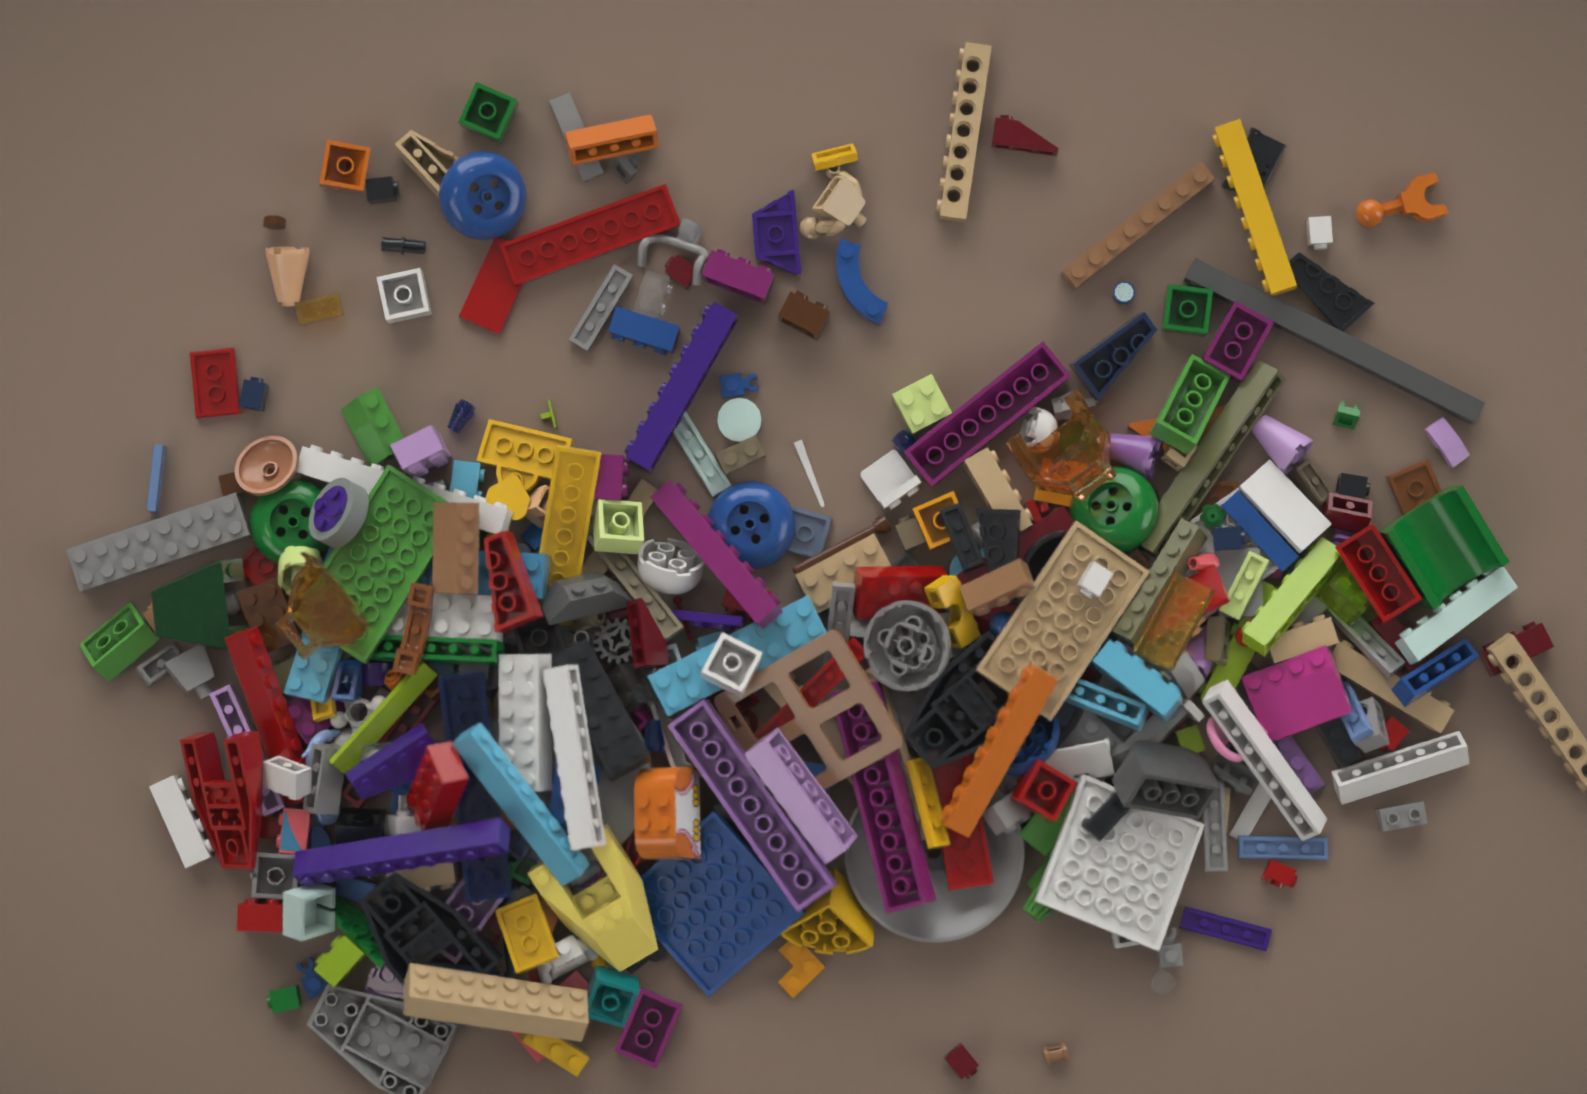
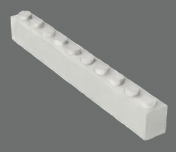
M311 445L310 448L302 446L296 472L327 483L338 478H345L363 487L369 495L385 467L373 463L369 467L363 465V460L351 457L349 461L343 459L344 455L334 451H331L330 454L323 453L324 448ZM416 476L412 477L414 481L449 503H479V530L494 534L508 530L513 512L507 509L508 505L496 501L492 505L486 503V498L474 495L472 499L466 497V492L454 489L453 492L445 490L446 486L433 482V485L430 486L425 484V479Z

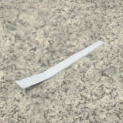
M803 441L794 442L821 507H824L825 504Z

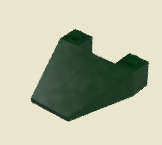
M242 558L211 561L152 590L151 599L156 636L218 650H228L224 638L235 632L250 628L249 625L229 627L224 583L245 580Z

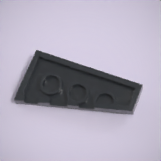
M1300 252L1289 261L1297 286L1335 328L1341 331L1346 330L1375 304L1360 295L1352 287L1350 288L1334 275L1332 276L1323 270L1322 267Z
M975 509L980 524L979 531L983 540L984 556L988 565L987 572L990 573L1019 559L1021 510Z

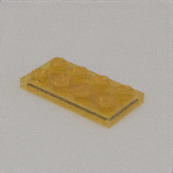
M1174 573L1133 653L1173 671L1215 591Z

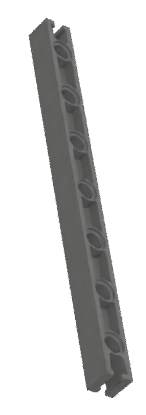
M1197 258L1192 262L1183 280L1197 288L1213 290V296L1231 305L1234 301L1273 321V326L1469 424L1476 422L1485 402Z

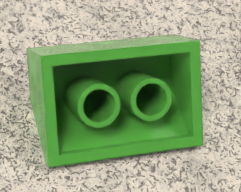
M376 387L358 396L341 409L370 467L372 463L379 465L395 457L390 445L405 438L381 390Z
M130 601L79 645L92 667L110 682L127 666L135 662L146 650L153 647L160 638L156 636L147 620Z
M1073 791L1056 822L1046 821L1035 814L1019 834L1029 845L1048 860L1051 857L1074 795Z

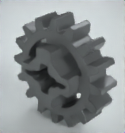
M616 617L615 623H611L608 619L606 627L601 624L599 625L601 633L595 632V637L598 639L593 641L594 646L597 647L595 649L596 655L601 654L600 659L602 662L608 659L609 666L616 662L617 666L620 667L622 661L629 665L628 659H633L631 641L626 638V633L630 634L628 620L624 619L620 623L618 617ZM621 638L622 643H618L617 646H615L614 642H617ZM603 643L610 647L609 653L604 649Z

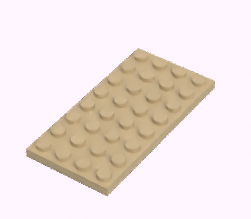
M1074 521L1034 581L1036 588L1024 596L976 668V671L1008 693H1010L1013 687L1017 686L1022 670L1028 667L1029 663L1053 674L1058 679V682L1039 714L1048 721H1052L1150 571L1078 521ZM1096 562L1114 574L1100 597H1092L1090 599L1081 594V589L1076 585L1089 563Z

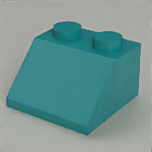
M596 965L587 989L588 1018L624 1028L639 993V978Z

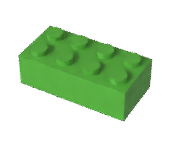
M1191 354L1183 365L1149 434L1188 455L1198 443L1231 375Z

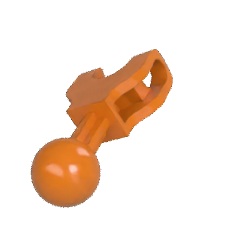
M1430 173L1414 178L1407 185L1405 191L1396 196V200L1382 204L1372 199L1362 201L1355 211L1358 223L1364 227L1372 228L1379 225L1384 216L1401 212L1402 217L1411 216L1423 223L1445 216L1448 213L1446 205H1431L1426 201L1424 195L1426 188L1438 182L1437 174Z

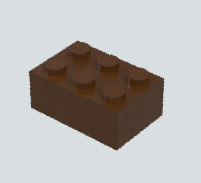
M278 577L236 593L249 627L258 626L267 653L302 640L301 635L304 625L291 617L297 607L293 597L287 595L282 587L280 588Z

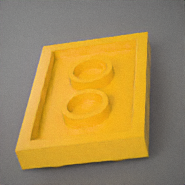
M538 894L528 896L495 910L517 974L560 958Z

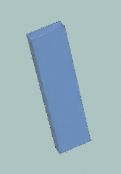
M1238 836V858L1328 860V838L1311 837L1302 841L1299 837Z

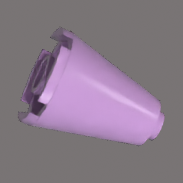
M1268 415L1260 417L1251 430L1275 465L1284 474L1294 469L1291 466L1292 464L1302 461L1313 445L1311 443L1314 442L1310 437Z

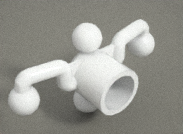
M381 695L375 696L370 701L359 696L354 702L341 701L344 702L346 713L337 711V716L330 718V723L334 728L340 729L349 722L353 731L352 736L383 702L385 697ZM366 706L368 710L367 716L364 720L360 721V711ZM374 745L359 762L378 752L379 748Z

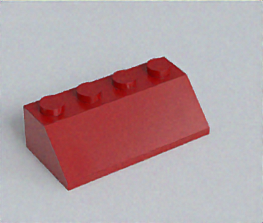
M1374 523L1335 547L1383 623L1422 600Z

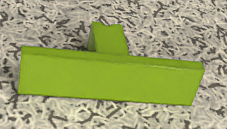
M547 400L550 412L540 414L541 420L552 417L553 425L556 429L557 423L551 400Z

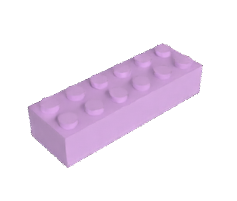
M778 727L757 741L744 754L748 765L756 770L763 785L770 789L775 801L782 805L787 812L788 819L796 824L802 838L810 843L816 857L822 860L824 864H827L846 851L858 837L856 832Z

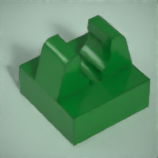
M1341 401L1333 417L1332 425L1354 430L1361 410L1358 409L1356 404H1353L1351 408L1345 406V401Z

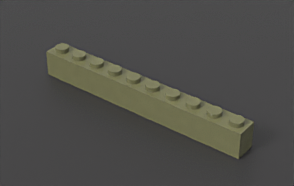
M1259 360L1249 369L1248 375L1236 388L1234 395L1225 404L1223 411L1212 423L1208 433L1200 440L1197 449L1185 467L1174 478L1167 492L1162 495L1158 507L1157 524L1148 539L1138 546L1141 551L1157 559L1181 519L1190 520L1286 379L1278 369Z

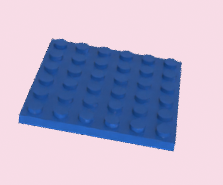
M714 810L700 823L701 859L659 860L641 876L656 938L708 997L806 912L805 909L799 912L796 911L764 863L717 810Z

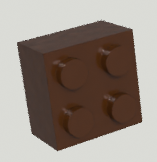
M790 291L778 314V320L818 341L830 319V311L827 310L828 306L818 301L814 304L808 301L807 295L796 291V293Z

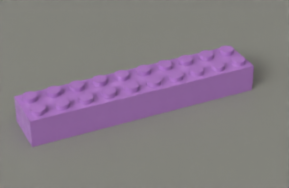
M703 699L668 725L673 735L797 912L802 911L838 885L822 860L816 857L810 843L802 838L796 824L788 819L785 809L775 801L770 789L763 785L759 774L748 765L744 755L746 753L709 699Z

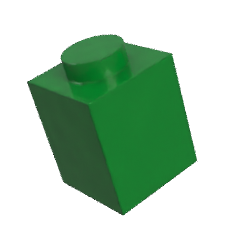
M299 985L270 990L267 996L268 1008L272 1009L273 1013L303 1007Z

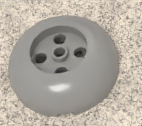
M897 601L879 610L871 619L864 637L865 658L869 662L873 675L884 685L899 691L919 690L932 684L945 670L951 654L950 633L942 617L931 607L916 601ZM903 627L909 629L907 636H904L901 632ZM923 634H926L927 636V642L925 644L921 641V637ZM896 648H898L899 652L901 653L900 657H897L896 655ZM917 655L920 656V657L918 658V659H919V665H916V664L914 663V658H915V656H917Z

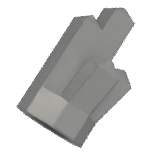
M1071 390L1061 397L1051 399L1052 413L1056 421H1083L1086 418V414L1084 411L1078 410L1095 407L1097 400L1089 398L1071 401L1076 398V392Z

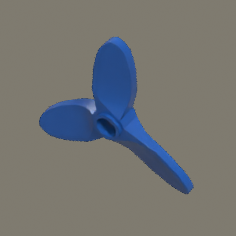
M315 825L310 833V849L334 845L329 834L322 826ZM360 879L336 880L337 888L335 889V895L338 894L360 902L364 896L378 885Z

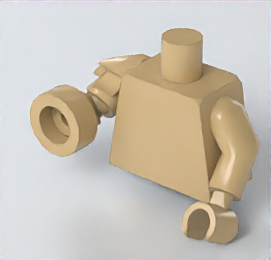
M840 165L832 167L836 172H832L827 168L826 175L832 178V180L812 207L813 211L827 220L820 221L816 217H807L800 224L801 235L806 239H817L821 234L834 236L852 223L857 228H860L866 222V217L860 213L865 205V200L862 197L859 181L847 172L840 171Z

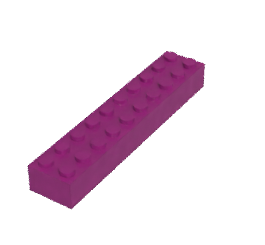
M870 682L888 711L881 682ZM846 689L830 693L831 698L845 691ZM857 703L836 715L846 759L882 739V735L863 704ZM897 749L851 775L886 914L937 901Z

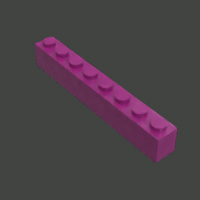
M668 480L650 498L752 619L764 629L783 612L779 607L781 601L774 593L770 595L765 589L768 586L760 577L756 579L751 574L754 572L753 568L746 561L742 563L738 557L741 554L733 545L728 547L725 543L727 540L725 535L719 529L715 531L711 527L714 522L707 514L703 516L698 510L701 507L693 498L689 500L685 496L687 493L686 489L679 482L674 484L671 480Z

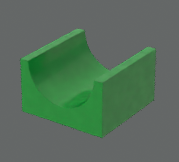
M1463 485L1448 486L1378 530L1421 596L1422 600L1418 601L1421 608L1432 610L1441 606L1442 600L1460 586L1485 572L1503 567L1510 562Z

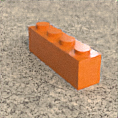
M651 114L565 132L567 150L572 165L659 148L657 129Z

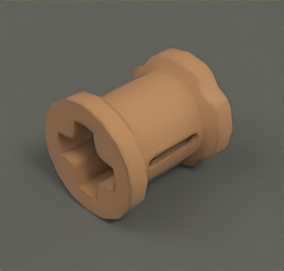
M1064 1042L1054 1047H1042L1046 1066L1063 1060L1065 1062L1069 1061Z

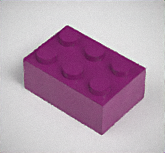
M717 249V252L711 250L702 273L703 281L765 305L775 280L774 274L771 272L772 269L763 265H759V267L752 266L750 264L751 261L742 257H738V259L731 258L729 256L730 253L721 249Z
M1234 301L1202 360L1231 375L1230 379L1240 383L1274 322Z
M641 987L615 1052L656 1069L683 1004Z

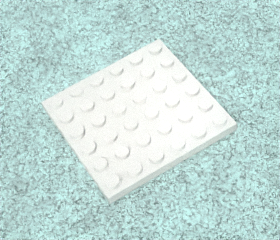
M1081 774L1034 902L1154 951H1159L1205 824L1190 818L1130 808L1101 841H1097L1083 825L1112 793H1115L1117 796L1118 794L1113 786Z

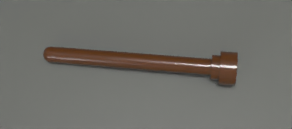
M884 515L877 517L872 526L795 565L792 569L793 573L798 574L872 534H885L891 531Z

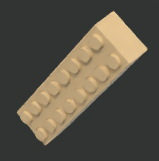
M410 963L404 980L403 1015L582 1042L588 1026L587 990Z

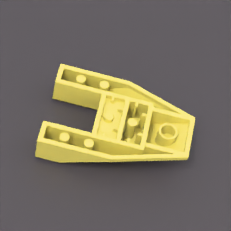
M606 823L603 825L606 845L591 847L607 873L605 877L573 895L567 884L561 886L543 861L531 867L528 875L541 896L565 927L584 941L616 970L621 972L657 951L658 945L643 880L612 829Z

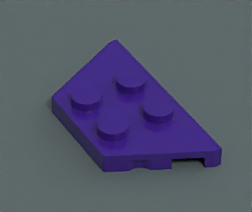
M790 190L784 196L777 200L775 199L764 208L752 213L755 257L757 260L800 276L801 263L794 190Z
M670 609L678 620L692 622L691 626L735 631V627L744 628L745 619L739 616Z

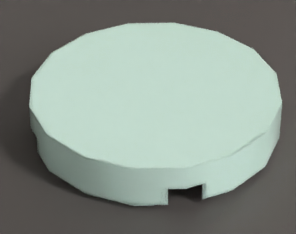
M735 398L726 402L721 407L717 419L719 430L724 437L735 442H742L756 435L762 421L760 410L757 406L744 398Z

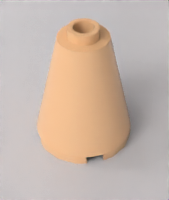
M265 248L277 302H282V306H295V302L300 301L310 248Z

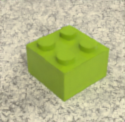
M347 935L338 936L330 944L332 947L330 952L322 953L315 961L317 966L314 970L333 987L339 986L366 956Z

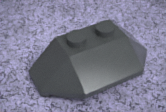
M596 571L555 581L541 610L548 624L552 625L627 607V602L632 601V598L619 583Z

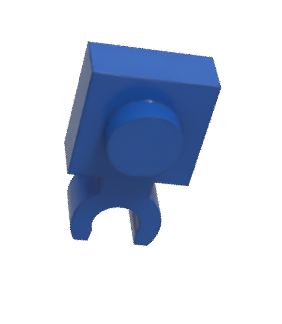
M741 373L719 376L722 399L744 396L743 389H748L752 392L759 390V386L752 387L749 384L750 380L757 379L756 374H750L746 379H742Z
M310 956L307 958L309 961L308 968H304L301 962H298L296 965L298 970L305 974V977L300 980L309 998L312 999L323 993L329 983L314 970L315 962Z

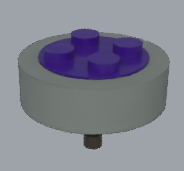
M345 478L335 479L326 485L316 498L310 512L309 531L312 537L333 548H339L349 543L359 532L367 515L369 499L366 490Z

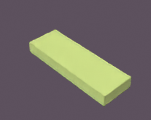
M1249 550L1228 592L1231 602L1221 606L1220 612L1238 621L1240 620L1270 560Z

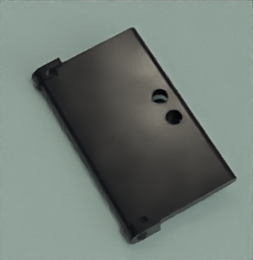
M1251 127L1247 140L1263 187L1265 188L1286 145ZM1226 178L1221 187L1230 192H1235L1234 188L1230 189Z

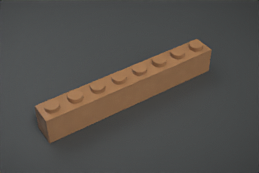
M1201 161L1064 268L1061 272L1062 277L1075 291L1212 184L1215 177Z

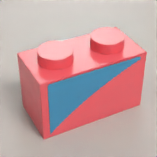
M284 808L283 812H280L278 824L282 825L281 834H278L276 839V847L279 848V853L295 854V851L310 849L313 813L297 808Z

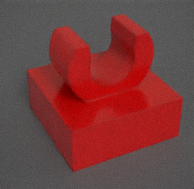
M1033 499L1024 504L1034 519L1032 524L1042 519L1040 514L1050 510L1047 502L1036 505Z

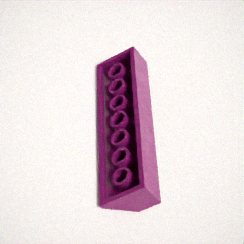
M1042 341L906 449L904 453L931 489L959 467L964 460L978 452L1066 382L1071 375L1044 341Z

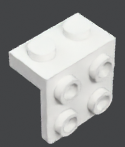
M896 450L890 451L864 469L860 474L884 510L888 507L892 510L902 503L900 499L906 494L910 497L920 490L918 486L921 485V481L917 475L914 476Z

